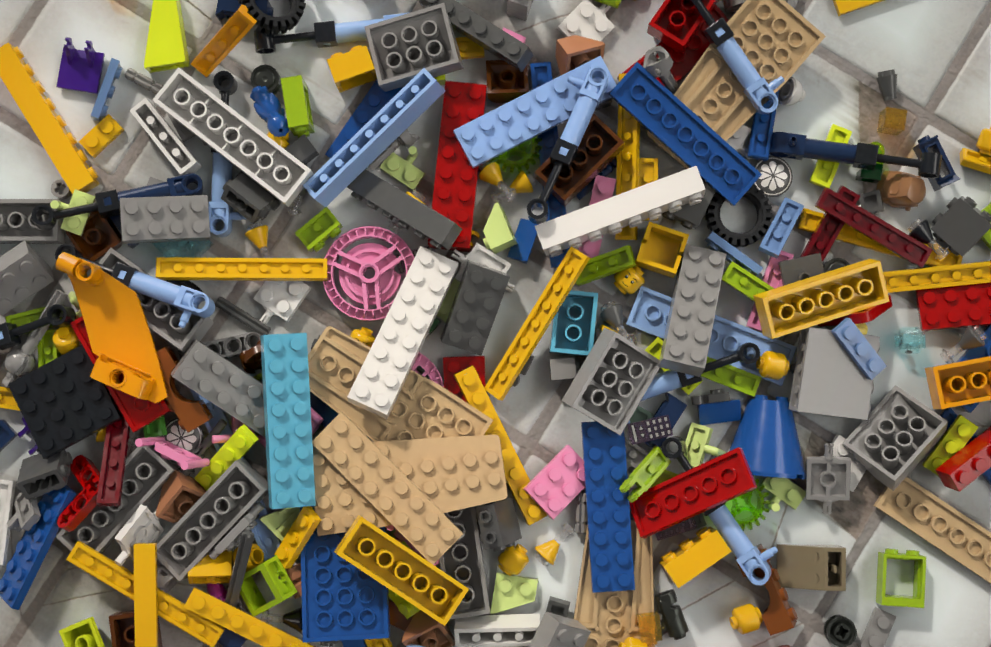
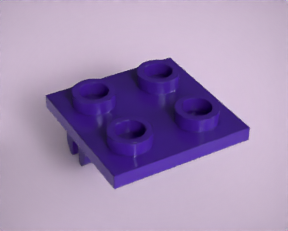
M66 37L67 45L64 44L56 87L98 94L105 54L95 52L92 41L88 40L85 42L87 48H84V51L77 50L72 44V38Z

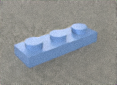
M111 58L90 115L92 119L100 121L101 117L105 118L109 107L105 104L108 97L112 99L116 88L112 85L115 78H120L123 69L119 67L120 61Z
M785 197L758 250L777 259L804 205Z
M713 231L704 240L708 243L707 246L711 250L727 253L726 261L729 263L733 261L754 276L759 275L763 267Z
M845 318L831 331L867 379L872 380L887 367L850 318Z

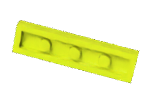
M243 424L211 458L210 465L203 467L194 478L207 491L259 439Z

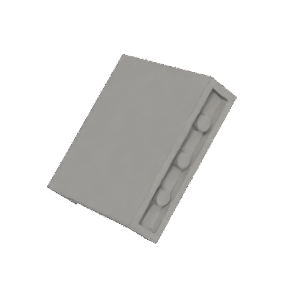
M813 327L800 330L789 409L804 413L867 420L871 411L870 399L874 390L873 379L869 380L866 378L832 334V330ZM863 334L876 353H878L880 350V337Z

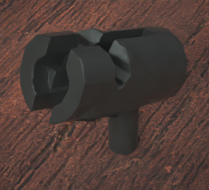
M674 589L655 595L658 614L662 616L661 626L654 632L655 640H659L665 633H668L669 637H674V640L684 638L689 629L680 605H672L677 602Z

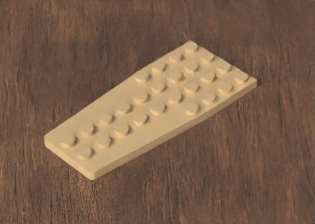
M746 0L727 22L734 33V39L761 78L764 77L768 84L780 76L784 78L785 81L773 90L774 93L789 80L826 37L785 0ZM711 44L674 93L683 104L725 141L757 112L743 92L744 88L718 50L714 49ZM768 98L762 99V106L769 100ZM647 131V136L685 169L689 168L652 133Z
M332 326L325 328L308 354L310 392L338 414L343 412L373 441L484 435L493 422V419L412 369L388 419L348 402L347 396L371 347Z
M498 435L372 441L443 513L496 502L508 497L501 442ZM318 449L313 450L316 501L314 508L321 519L317 526L318 536L347 532L358 515L378 528L392 525Z
M630 519L635 590L592 592L587 524L573 617L574 620L579 621L591 631L584 647H618L620 642H624L628 637L646 641L648 647H655L652 535L647 538H641L634 519Z

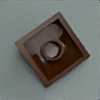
M486 60L487 97L491 102L508 103L529 92L527 66L520 72L503 60Z
M99 211L90 213L82 236L65 231L75 248L82 253L83 258L94 262L102 258L110 248L116 251L122 246V235L109 217L103 219L100 217Z

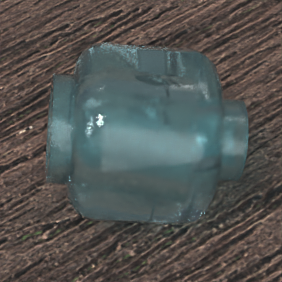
M901 327L899 334H895V347H899L902 354H918L922 351V348H926L925 332H922L920 327Z

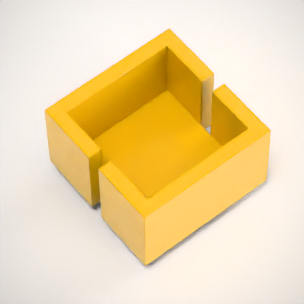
M362 45L351 48L349 52L344 54L338 52L327 59L333 79L340 93L377 79L367 46L362 47Z
M649 221L635 263L641 268L674 278L689 235Z

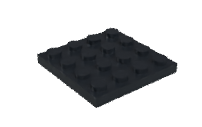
M83 345L8 384L43 459H48L122 419L106 385L90 377L94 364Z

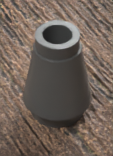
M895 70L878 72V78L876 79L884 101L896 99L897 74H895Z

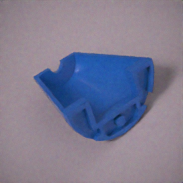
M755 395V399H748L729 451L738 447L742 448L752 475L806 479L805 464L793 411L789 409L788 397H776V400H767L768 396Z

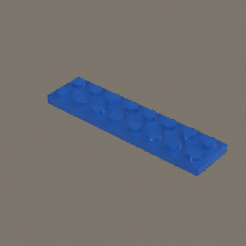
M638 62L608 94L689 168L697 166L701 178L732 206H735L762 175Z
M596 421L581 422L592 592L635 590L630 506L627 498L629 491L622 493L619 490L622 483L628 479L625 431L623 430L622 434L618 435Z

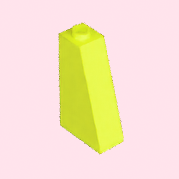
M153 0L144 68L149 73L178 69V67H190L180 0Z

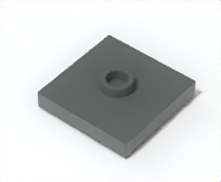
M821 253L778 262L783 286L824 273Z

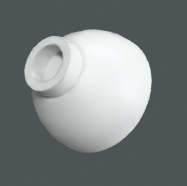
M790 77L780 88L778 100L782 105H793L798 101L804 100L806 91L803 90L800 81Z

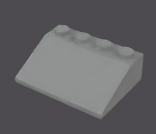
M445 3L365 26L378 84L385 92L404 87L423 68L433 77L464 69Z
M604 328L561 401L621 435L660 368L658 367L659 359L617 332Z
M895 385L870 412L868 419L863 420L842 445L877 480L894 491L946 433L948 421Z

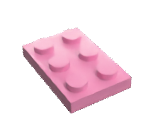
M566 445L523 488L551 519L554 520L585 488L583 459L569 445Z

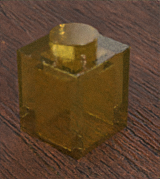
M891 107L883 109L879 114L877 132L899 135L905 130L907 110Z
M657 611L636 614L638 636L641 643L646 642L649 646L658 644L657 641L663 640L660 616Z

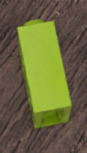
M302 75L280 78L288 128L298 138L304 134L306 137H309L315 131L307 84Z
M885 548V552H878L876 603L886 606L924 608L926 556L920 555L919 551L906 550V553H898V549ZM887 559L914 560L913 596L885 594Z
M277 555L247 571L244 575L240 595L254 617L297 593ZM258 571H261L275 596V599L266 603L251 576Z

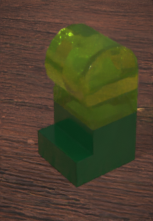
M870 143L879 145L878 154H885L884 146L881 143ZM876 162L873 170L860 169L856 173V180L870 183L879 182L882 176L883 163Z

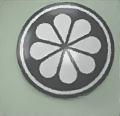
M769 156L768 161L759 160L754 165L762 174L754 185L757 186L756 189L764 191V196L778 197L791 186L793 179L792 170L789 164L782 158Z
M179 418L171 420L166 425L167 435H163L165 441H169L192 453L193 449H197L203 442L201 427L199 426L188 433L178 424L177 420Z

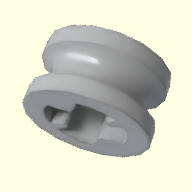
M60 179L53 182L51 192L59 199H67L71 196L72 193L64 180ZM60 185L66 187L63 190V194L57 191L60 189Z

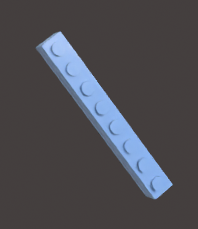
M423 68L330 158L303 187L317 202L327 207L446 90Z

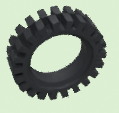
M238 0L239 4L245 5L248 8L247 13L257 20L255 23L258 25L256 30L261 31L262 28H265V34H269L273 30V35H278L280 31L284 34L287 30H292L302 17L306 6L305 0H289V12L281 17H272L263 13L256 5L255 0Z
M754 184L742 196L750 200L757 210V221L750 231L734 233L723 225L720 218V209L725 199L717 192L713 195L706 210L705 220L708 222V229L735 248L739 246L746 247L755 243L766 234L768 227L771 225L770 219L773 213L770 212L772 206L768 204L769 198L763 195L764 191L762 189H756L757 186Z

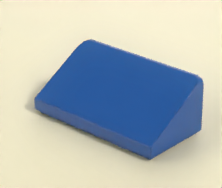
M520 219L515 233L518 244L510 248L508 258L527 264L537 236L535 226L539 224H534L530 220Z
M740 399L697 405L699 425L741 420Z

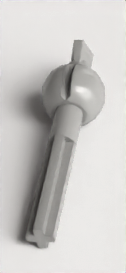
M56 289L39 319L47 317V311L52 305H62L68 295ZM50 324L31 331L21 349H13L6 355L4 362L8 372L2 380V384L9 388L8 384L16 380L18 376L22 377L32 372L35 366L32 354Z

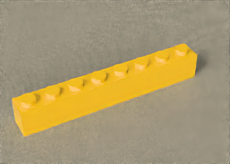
M9 42L0 47L1 79L71 193L73 194L75 189L87 193L99 185L96 179L99 177L92 166L89 168L86 163L88 160L87 156L81 149L78 150L76 147V138L71 132H67L65 120L61 115L57 116L54 111L56 109L55 104L44 95L43 92L46 91L39 80H35L33 77L35 74L34 70L28 63L25 64L22 58L25 57L18 46L14 47Z

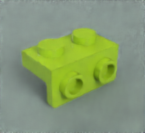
M325 207L297 230L295 234L312 253L313 251L318 252L326 245L324 242L330 237L333 239L338 236L343 226L331 211Z

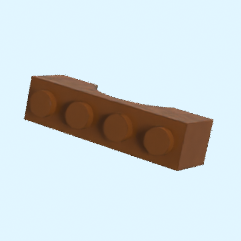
M167 346L157 351L168 393L166 404L178 416L179 419L177 421L180 427L189 433L214 417L204 400H190L178 392L175 386V378L171 376V372L179 363V360L171 347Z
M762 544L756 545L761 553L767 550L766 548L763 549ZM770 558L767 562L771 567L772 574L764 584L769 592L770 604L761 617L770 636L794 628L798 617L795 609L790 607L787 601L789 599L787 591L784 587L781 588L778 581L780 580L779 574L775 568H772L769 562ZM739 566L740 571H741L743 577H747L746 574H745V573L743 572V570L741 569V567ZM761 568L754 569L757 577H765V572Z

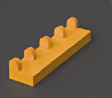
M241 5L191 62V65L205 77L211 74L257 22L247 13L248 8L245 5Z

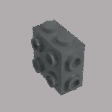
M242 171L238 173L234 180H228L223 186L224 192L221 199L252 224L259 219L264 220L271 210L275 211L281 204L280 200Z
M702 179L706 190L704 198H701L702 201L692 206L689 203L682 205L681 210L673 213L666 211L662 213V216L672 221L673 219L680 221L681 225L687 229H696L701 223L715 190Z
M961 196L959 199L954 197L946 206L949 210L944 215L939 213L932 221L934 225L931 228L933 231L932 235L940 242L944 240L950 245L948 248L952 253L957 256L960 254L962 257L991 228V215L985 210L981 212L976 208L977 203L968 196L966 198Z
M64 449L48 459H43L41 453L23 459L18 480L16 481L18 491L23 493L26 499L40 497L52 490L62 489L67 485L68 477L70 476V466L73 463L71 454Z
M512 497L475 507L476 520L481 531L480 538L485 550L493 548L494 552L506 549V547L515 545V541L522 538Z

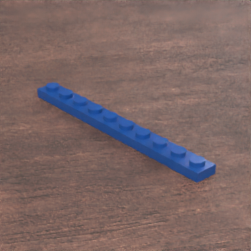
M551 62L530 64L532 90L552 80ZM557 126L537 136L540 166L550 157L557 142ZM550 194L546 202L549 212L546 222L566 214V206L564 207ZM569 248L562 250L563 253L558 256L551 257L550 255L551 268H557Z

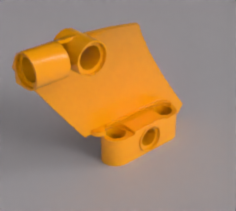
M61 253L56 261V269L66 273L71 280L86 326L92 352L99 356L90 377L131 396L149 400L155 404L166 399L168 393L160 362L137 293L104 272L100 266L69 253ZM91 268L92 272L91 275L88 277L87 271ZM121 373H123L124 380L122 383L119 381V376Z

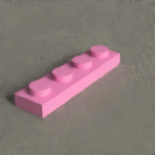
M597 175L589 205L611 198L616 179ZM602 239L595 242H590V240L583 242L578 250L590 258L599 255Z
M781 251L777 259L770 256L762 281L773 288L783 286L778 262L793 259L794 255ZM754 302L746 327L762 332Z

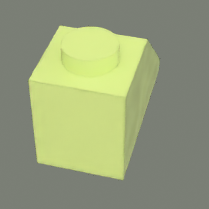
M498 202L495 203L483 230L485 234L483 241L488 250L491 249L496 254L518 243L503 207Z

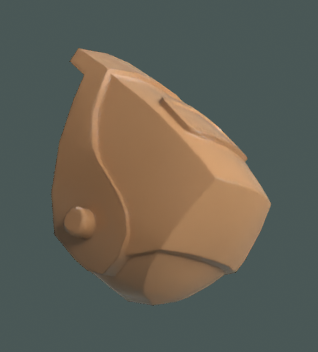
M884 171L876 190H880L882 202L892 207L905 208L906 211H910L911 207H918V204L926 196L925 182L920 176L900 171Z

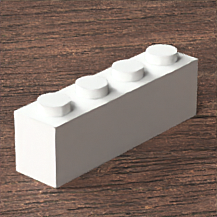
M144 98L129 110L181 176L195 173L202 167L147 98Z
M540 614L477 615L455 619L454 628L455 647L530 646L540 624Z

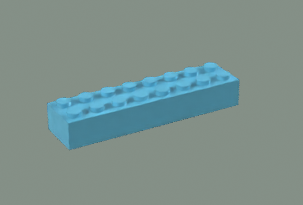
M307 333L262 335L260 340L269 508L282 509L316 506Z

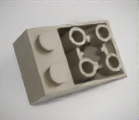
M777 544L776 570L780 577L778 581L781 587L846 591L845 547L839 545Z

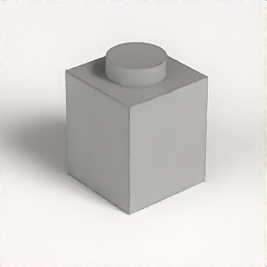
M575 357L549 360L551 381L574 379L580 370L579 362H575Z

